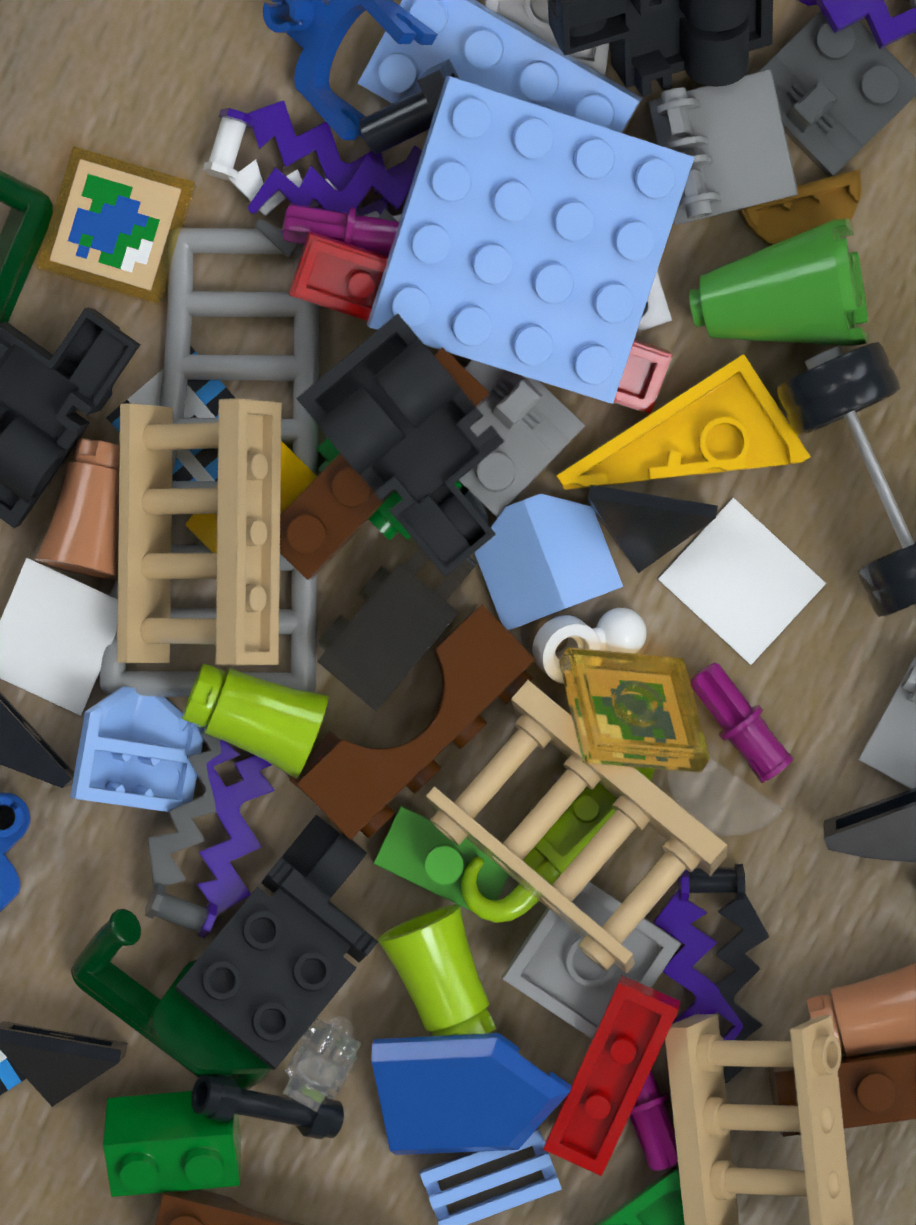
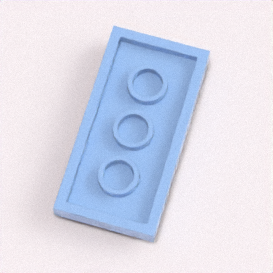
M402 0L399 6L436 32L438 36L432 45H419L414 39L411 44H397L385 31L358 81L359 85L393 104L420 91L421 89L417 83L420 76L427 69L450 59L460 80L623 133L642 97L572 56H564L560 49L500 14L486 8L476 0Z

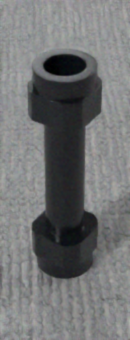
M217 1074L212 1076L201 1075L195 1082L191 1095L193 1111L196 1114L207 1115L209 1119L229 1122L233 1115L237 1114L295 1125L304 1137L315 1139L336 1137L341 1130L344 1119V1110L341 1102L328 1099L326 1095L308 1092L303 1096L302 1100L251 1091L241 1089L233 1077Z

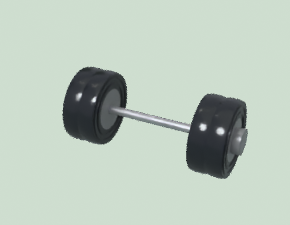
M880 342L864 345L843 354L841 347L837 346L805 361L808 370L782 383L776 388L782 407L787 412L788 421L797 436L813 432L843 418L847 423L902 546L901 549L876 559L858 570V576L868 593L874 612L878 617L887 616L912 605L916 608V542L912 539L856 412L894 395L900 390V384Z

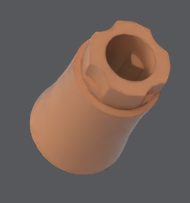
M77 439L73 462L67 463L61 492L50 526L35 558L36 562L75 574L118 581L120 445L100 440Z
M916 962L861 982L831 988V995L825 994L806 998L811 1019L820 1015L832 1016L834 1036L837 1037L840 1043L841 1054L845 1051L847 1058L875 1051L916 1046Z

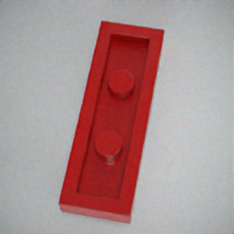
M621 975L572 1082V1089L566 1096L546 1139L543 1150L599 1176L603 1175L676 1017L681 1001Z

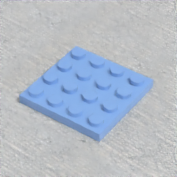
M446 75L367 326L378 330L396 314H399L417 337L427 346L439 350L443 347L449 353L613 404L695 157Z

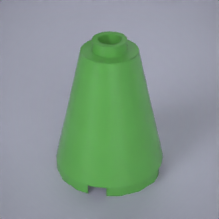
M849 218L833 219L700 275V288L690 290V306L695 326H706L710 338L840 346L867 344L869 342V335L861 327L856 328V324L868 323L866 296L858 252L849 253L847 238H842L854 235Z

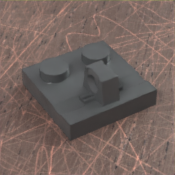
M822 11L807 23L758 71L772 70L786 135L828 177L835 176L916 97V78L885 47L879 50L873 34L860 21L834 34Z

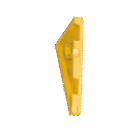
M743 354L556 475V478L564 490L587 488L590 485L605 486L800 464L811 456Z

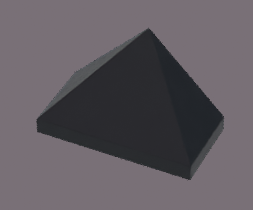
M590 485L588 488L586 499L638 573L716 519L718 508L717 505Z
M6 1021L0 1023V1050L52 1107L117 1065L126 1055L128 1045L126 1042Z

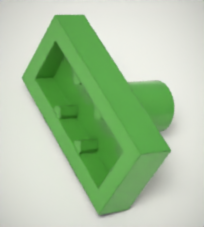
M402 805L373 863L468 910L469 908L462 897L461 879L464 869L474 857L479 856L484 861L477 875V886L480 893L487 899L498 900L509 877L508 873L465 838L459 846L442 834L430 822L429 818Z

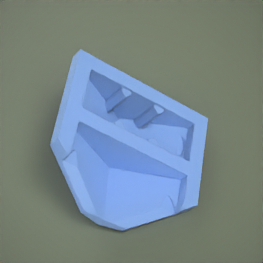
M538 494L506 506L491 527L496 535L474 552L500 622L507 631L623 587L593 508L545 494Z
M122 686L85 711L70 797L165 812L192 801L197 774L187 757L201 753L203 738L200 733L204 729L181 719L183 713L165 697L142 696L136 693L135 688Z

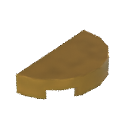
M860 169L797 186L798 195L738 211L746 227L768 245H774L833 219L849 218L851 221L862 195Z

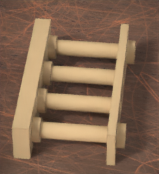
M219 399V422L173 424V407L132 403L120 404L117 663H170V644H216L217 665H278L282 403L248 399ZM218 448V487L172 489V450ZM172 514H218L217 553H171ZM171 579H217L216 618H170Z
M527 680L511 699L514 712L520 717L514 723L518 730L455 802H452L435 786L426 795L431 809L436 812L430 819V822L458 846L465 838L573 928L583 937L577 946L598 966L607 971L614 963L627 974L635 965L633 954L622 945L624 940L685 869L692 872L699 866L711 876L727 857V844L623 758L591 755L584 726ZM550 742L568 757L563 764L566 771L502 844L478 824L474 818L537 746L544 749ZM599 783L617 798L612 805L616 811L551 885L522 860L586 787L592 790ZM648 824L667 840L662 846L665 854L603 926L600 927L574 905L572 901L633 830L637 828L642 831Z
M695 1014L671 1025L665 1038L685 1225H740L737 1194L807 1197L810 1225H853L838 1079L841 1047L837 1037L834 1036L832 1016L820 1015L791 1028V1041L724 1040L720 1035L718 1015ZM723 1067L794 1068L798 1106L731 1104L726 1098ZM730 1130L801 1132L805 1170L737 1167L733 1162Z

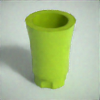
M203 663L194 681L181 719L196 724L197 727H205L204 734L228 742L262 758L297 779L317 737L326 711L329 695L290 688L253 677L230 667L225 672L221 668H215Z
M448 905L426 912L389 929L378 937L377 941H379L378 943L397 970L416 1007L425 1031L431 1032L432 1036L487 1034L496 1030L494 1021L487 1009L490 1002L479 978L468 944L460 905Z

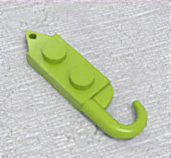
M623 758L652 782L657 760ZM599 783L592 790L586 787L522 861L552 885L615 813L616 810L612 805L617 798ZM479 856L474 857L464 869L461 879L462 897L469 910L481 919L495 923L513 921L525 914L539 901L521 884L513 889L505 898L489 900L480 893L477 886V875L484 864L483 859Z

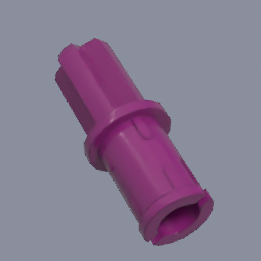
M292 204L288 206L285 212L282 233L283 239L286 242L304 245L308 232L312 231L388 257L399 222L355 214L356 208L350 207L349 213Z
M712 663L707 665L693 676L691 688L723 730L719 733L720 738L723 741L730 740L746 760L760 783L770 780L793 761L794 758L787 752L781 742L777 740L760 716L763 712L760 705L751 707L719 664Z
M651 1070L630 1114V1119L649 1167L653 1171H661L677 1165L678 1157L675 1130L664 1104L665 1101L669 1100V1096L667 1093L661 1094Z

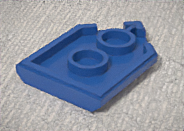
M500 1033L374 1039L372 1043V1067L389 1149L394 1155L519 1150L570 1093L572 1086L552 1071L546 1074L518 1054L520 1048Z

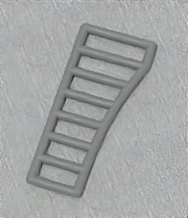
M257 228L174 229L168 238V304L164 368L159 406L173 407V424L219 422V418H184L188 380L294 381L293 419H281V441L284 444H293V453L318 476V451L316 450L318 447V425L296 398L319 380L320 305L290 296L289 292L193 291V253H284ZM301 244L292 253L295 254V270L304 247ZM192 317H294V355L190 354ZM172 450V476L178 450ZM172 481V489L216 488L218 485V481ZM171 544V553H212L205 545ZM280 554V571H292L291 609H279V634H291V672L243 673L290 688L314 692L316 688L317 575L313 579L307 580ZM118 581L114 582L109 595L118 599ZM171 608L170 618H216V608ZM116 633L112 644L108 645L103 653L100 687L106 695H110L122 686L135 688L136 693L142 696L189 697L198 672L126 671V663H117Z

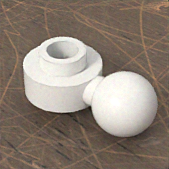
M628 608L609 610L600 618L597 627L592 629L577 617L570 615L558 616L546 622L537 632L532 647L533 657L537 666L551 679L563 684H572L574 682L571 671L591 673L598 664L601 652H605L615 658H627L639 652L646 640V625L638 613ZM568 638L565 648L555 652L557 646L564 639Z

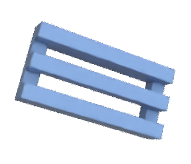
M538 1127L519 1149L522 1150L533 1146L536 1154L535 1157L444 1191L440 1189L439 1180L519 1150L469 1152L420 1170V1176L426 1187L432 1209L436 1214L438 1225H468L562 1190L549 1152L543 1150L545 1141L540 1128ZM542 1170L544 1178L458 1211L452 1213L448 1211V1204Z

